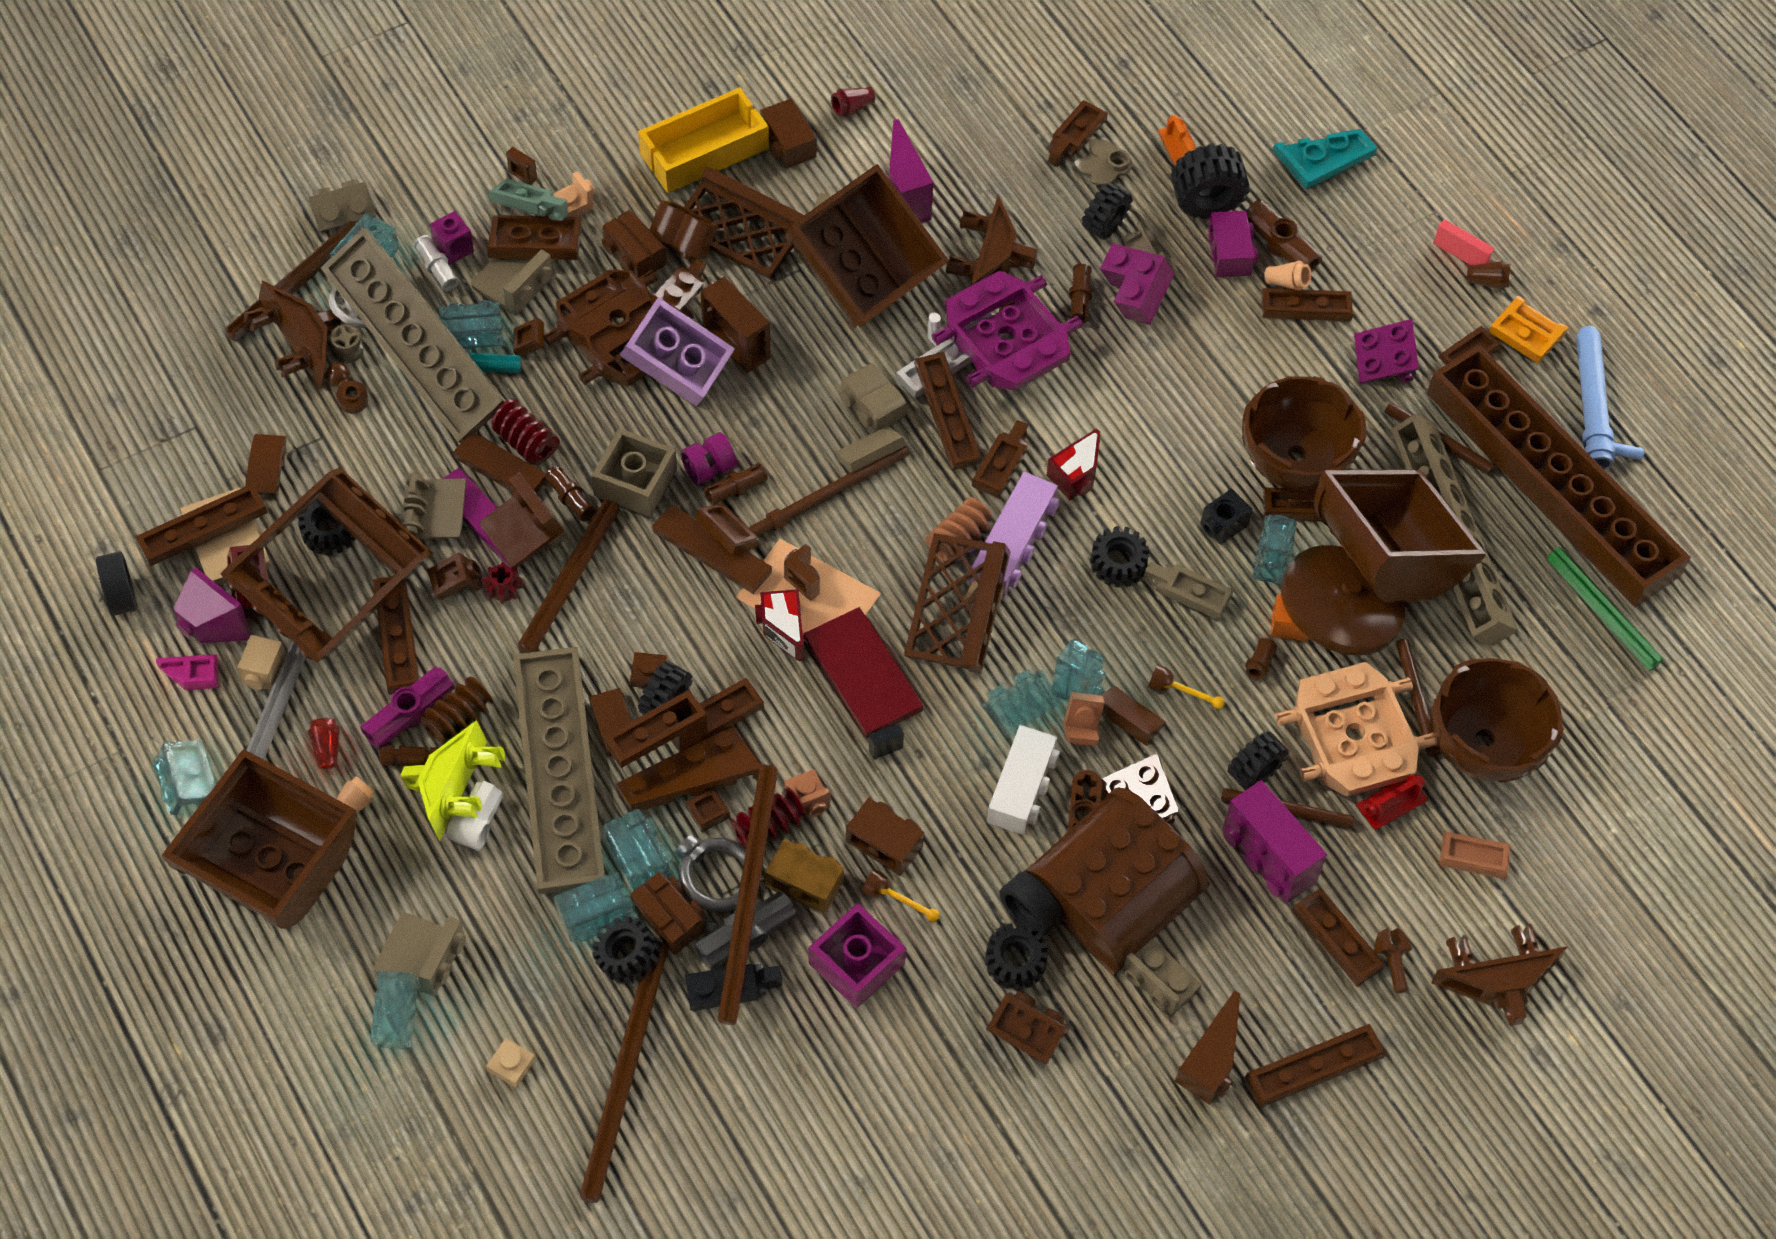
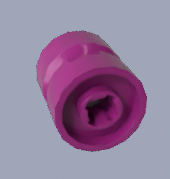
M722 432L705 438L703 445L694 443L680 451L684 468L696 486L713 480L715 473L722 476L738 467L734 450Z

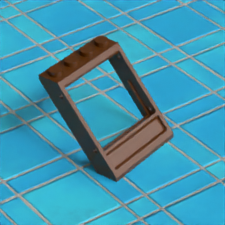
M339 467L324 475L231 562L220 575L227 580V584L232 590L241 593L251 602L252 608L257 613L266 616L275 624L276 630L281 635L290 638L298 645L300 652L305 657L318 663L340 646L431 557L433 552ZM314 501L395 574L333 638L325 630L321 631L257 572L258 569L250 562Z

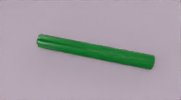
M1558 547L1553 550L1547 558L1551 565L1648 670L1656 668L1663 660L1662 656L1562 548Z

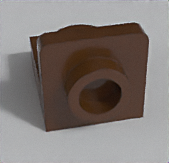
M804 544L801 548L792 550L784 560V579L796 589H799V592L811 601L820 594V576L817 570L809 565L811 563V547L808 544Z
M459 552L427 569L434 595L440 600L467 586L475 591L483 588L480 581L482 573L479 565L473 559L470 560Z

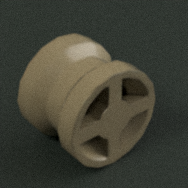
M343 324L337 326L331 332L330 341L336 359L344 363H351L357 361L363 355L364 347L358 328L353 325Z

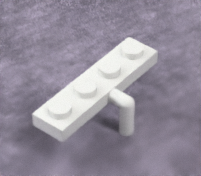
M931 313L928 318L927 337L936 347L920 357L944 352L950 370L954 374L971 363L972 359L970 355L962 352L951 338L938 346L936 342H933L931 335L940 331L941 317L938 313ZM988 313L983 317L977 319L970 325H968L966 328L969 329L972 326L978 324L980 320L987 319L993 315L991 313ZM1003 333L999 337L1002 340H1006L1008 333ZM914 360L896 372V380L916 399L924 393L915 368Z

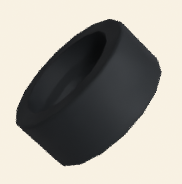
M122 551L97 556L96 567L110 614L115 616L137 610L133 583Z
M1019 872L999 891L1001 901L1011 917L1017 923H1024L1023 929L1028 930L1029 926L1034 927L1035 935L1040 932L1044 937L1063 919L1062 910L1052 893L1043 883L1027 872Z

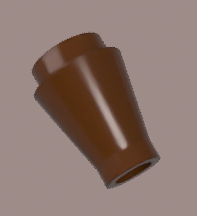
M1502 260L1468 265L1467 283H1475L1501 290V287H1509L1510 264L1503 263Z

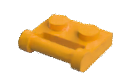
M1517 296L1493 322L1489 333L1539 364L1552 348L1564 338L1569 327L1563 323H1555L1527 305L1525 299Z

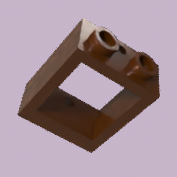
M725 276L716 282L709 283L701 291L702 327L735 348L730 357L746 373H749L771 358L770 322Z

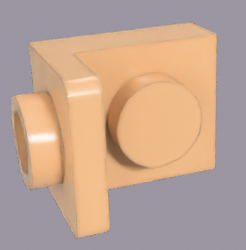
M578 171L572 174V185L554 193L555 197L567 200V217H577L594 208V188L588 179L584 180Z

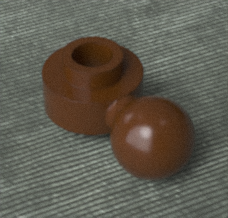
M334 363L330 365L326 371V378L332 386L339 387L336 393L339 407L344 412L350 414L359 413L364 410L368 404L366 387L358 381H349L351 373L345 364ZM350 392L357 393L354 397L347 396Z

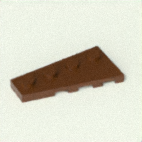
M730 726L616 783V787L630 811L636 813L674 802L676 796L683 794L699 795L705 793L704 788L722 783L724 787L737 784L736 779L752 775L753 779L758 778L761 764L733 726Z

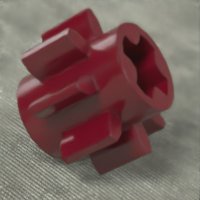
M504 562L493 568L488 567L489 577L482 578L483 588L487 589V598L489 600L495 598L501 604L512 598L516 600V589L523 588L522 578L518 577V569H511Z

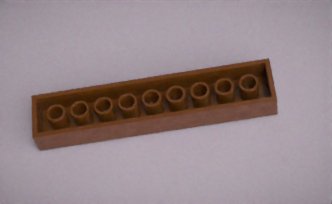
M1480 345L1433 373L1427 395L1634 607H1637L1681 577L1691 557Z

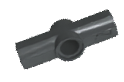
M781 891L756 905L748 953L759 948L767 940L769 934L797 917V912L792 902ZM735 912L727 918L723 927L695 943V949L700 959L710 970L715 969L728 960Z

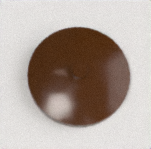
M1321 545L1308 548L1291 561L1283 575L1281 596L1289 617L1307 637L1329 650L1347 655L1373 654L1386 648L1402 628L1405 618L1404 600L1394 601L1393 603L1381 601L1372 590L1370 583L1362 576L1359 568L1341 546Z

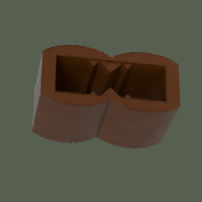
M660 201L649 230L665 248L670 249L673 246L680 251L679 255L681 257L695 261L696 258H706L719 225L677 203Z

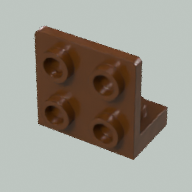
M520 472L509 479L516 488L512 492L513 497L480 521L481 527L514 569L564 532L563 528Z

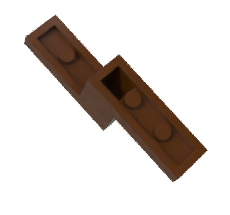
M747 677L701 703L697 701L689 689L604 736V743L620 767L623 768L669 741L680 752L764 708V701Z

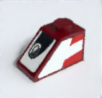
M1097 428L1048 459L1046 476L1053 484L1058 485V489L1069 501L1078 495H1085L1094 485L1101 433Z
M799 589L760 592L761 604L755 605L756 624H763V633L766 638L797 661H805Z

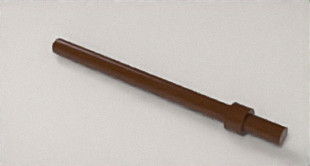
M904 446L855 472L837 479L781 510L777 508L767 513L765 519L753 524L748 529L757 537L771 529L775 531L785 526L787 520L909 455L908 449Z

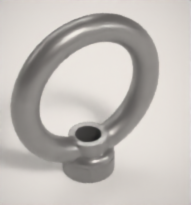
M689 835L682 841L675 852V855L681 859L678 877L685 891L684 894L690 901L694 900L701 908L708 911L727 912L736 909L739 892L727 898H712L703 894L693 882L692 868L702 860L706 853L712 851L730 853L738 858L743 865L746 848L740 843L727 838L716 837L700 841L695 835Z

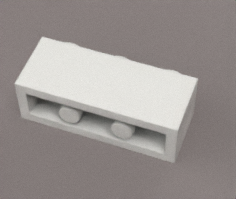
M1019 725L988 808L987 823L1025 835L1028 824L1035 825L1040 806L1036 805L1038 796L1045 797L1050 778H1047L1046 774L1049 768L1055 769L1060 755V751L1055 749L1056 736Z

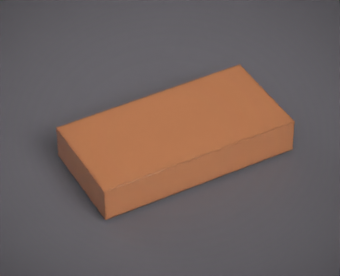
M1445 831L1442 837L1439 865L1505 879L1508 874L1511 845Z

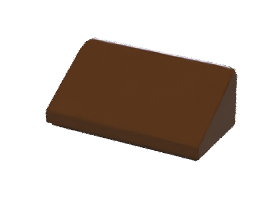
M1115 685L1101 694L1104 698L1102 715L1145 746L1151 742L1166 724V721Z

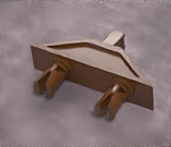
M997 195L993 212L989 216L963 210L960 228L982 231L985 233V239L979 259L976 258L975 261L950 255L946 274L971 278L972 286L998 271L1008 274L1010 268H1034L1037 249L1016 241L1017 233L999 195Z
M262 280L259 299L264 307L245 312V323H251L250 331H254L257 328L274 322L295 351L293 354L275 359L276 370L282 369L281 377L283 378L301 369H306L320 389L325 371L327 336L331 335V332L341 325V320L334 315L331 309L323 312L315 310L312 304Z
M1528 923L1524 931H1522L1520 925L1511 929V934L1514 937L1520 955L1475 962L1468 943V937L1462 935L1458 944L1454 936L1446 941V945L1449 948L1455 967L1437 970L1431 984L1489 1006L1496 1005L1497 1009L1503 1008L1509 1026L1519 1025L1523 1023L1527 1016L1523 1005L1528 1002L1527 994L1561 960L1568 946L1545 951L1540 950L1533 932V926Z

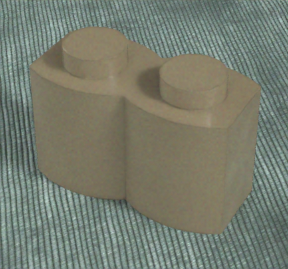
M870 363L841 380L840 397L847 407L852 406L858 412V418L864 427H870L876 432L906 416L907 403L905 399L887 381L883 373L874 364Z

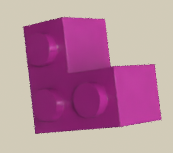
M1112 243L1100 267L1110 285L1120 288L1114 303L1123 317L1150 325L1175 274L1165 257Z

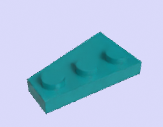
M1361 129L1327 134L1326 138L1311 141L1310 138L1299 139L1298 143L1285 145L1284 142L1274 143L1273 152L1306 190L1376 156L1378 149Z

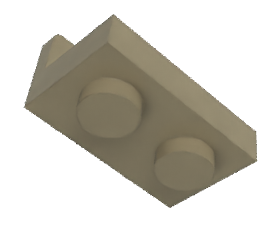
M358 179L342 183V188L330 191V187H325L312 192L313 196L308 197V202L319 233L342 227L349 221L357 223L377 216L366 181L359 183Z

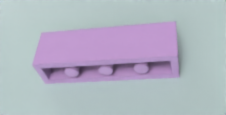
M1023 472L985 541L991 544L993 541L1005 543L1011 551L1003 583L1005 588L1004 598L1010 587L1015 589L1022 573L1020 571L1022 564H1028L1031 560L1035 548L1032 546L1036 539H1042L1047 528L1045 521L1048 515L1052 517L1055 515L1060 503V499L1056 498L1058 485L1027 472ZM980 550L972 565V569L984 563L987 551ZM982 571L977 574L978 577H981ZM972 577V578L970 579V583H971V584H972V582H973V580H974V577Z

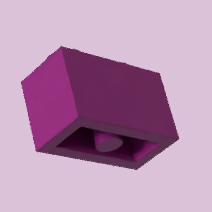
M1246 211L1211 212L1208 236L1215 276H1251L1253 264L1258 262V248L1252 245L1254 227L1252 222H1248Z

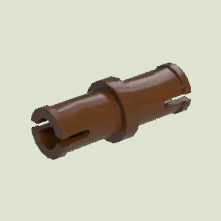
M1084 263L1074 265L1073 284L1069 289V298L1071 299L1069 319L1078 316L1082 324L1089 320V301L1092 299L1093 290L1090 288L1092 268L1088 265L1086 270V264Z
M760 463L739 473H729L726 479L705 487V497L710 502V505H715L734 495L739 497L745 493V490L768 480L767 473Z
M554 466L547 471L545 480L558 493L560 502L563 505H568L580 521L589 520L595 514L596 508L582 494L580 485L572 482L560 466Z

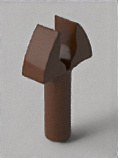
M1386 928L1380 931L1376 937L1374 954H1384L1388 958L1394 992L1400 994L1408 990L1402 955L1411 951L1412 947L1405 934L1399 928L1390 931V934L1389 929Z

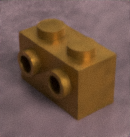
M785 839L765 871L766 887L777 892L781 891L787 897L823 914H826L844 882V867L837 860L829 856L821 857L811 852L806 845L799 842L791 843Z

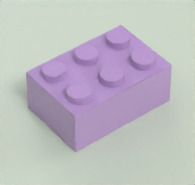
M658 297L620 356L697 407L735 348Z

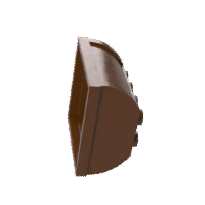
M878 164L791 224L786 229L788 232L784 235L789 244L793 243L848 317V324L852 329H855L857 326L859 328L949 262L943 251Z
M1324 470L1319 478L1320 483L1314 496V509L1317 516L1329 528L1331 534L1336 537L1346 554L1359 568L1362 576L1367 579L1372 590L1381 601L1393 603L1394 601L1403 600L1417 602L1418 600L1434 599L1460 583L1477 563H1481L1486 555L1421 470Z
M243 749L161 856L172 869L192 876L262 915L268 922L278 928L286 929L294 926L305 917L343 865L353 841L356 817L358 815L356 809Z
M1122 787L1113 789L1101 803L1037 861L1023 871L1037 878L1052 893L1062 910L1063 919L1060 923L1112 976L1124 967L1125 959L1130 953L1135 955L1152 938L1154 939L1210 885L1206 870L1193 848L1144 799Z

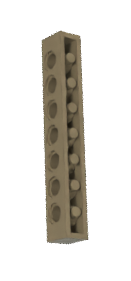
M1415 413L1392 428L1391 431L1406 469L1421 470L1486 553L1481 563H1477L1472 571L1453 589L1472 637L1494 646L1519 630L1436 424Z

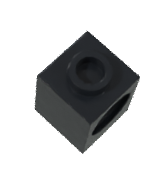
M1231 488L1204 507L1200 525L1209 537L1214 538L1222 545L1249 526L1253 509Z

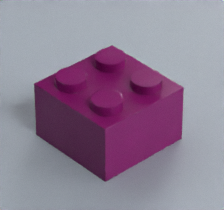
M859 903L853 906L808 947V964L856 1009L899 971L906 961V947Z

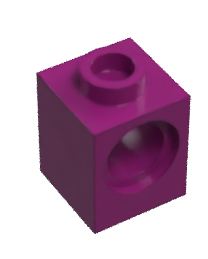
M456 211L430 223L432 241L438 251L445 254L448 259V265L474 253L471 230Z

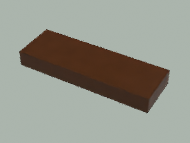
M1262 289V318L1352 321L1351 291Z
M475 432L468 435L453 452L454 459L512 492L516 488L509 479L518 472L521 473L536 493L546 483V473Z
M1319 888L1294 905V912L1356 987L1384 969L1385 964L1377 954H1374L1373 949L1322 888Z

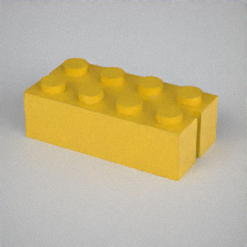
M739 87L638 131L639 152L650 170L655 172V177L666 193H670L701 179V174L707 166L720 171L769 149V127L759 112L753 109V104Z

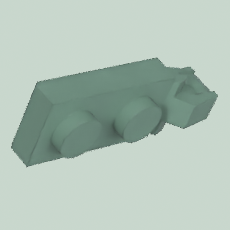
M505 179L489 191V201L502 204V206L507 208L513 207L526 211L529 214H539L540 216L547 215L550 220L562 221L568 216L567 200L555 197L554 191L510 179Z

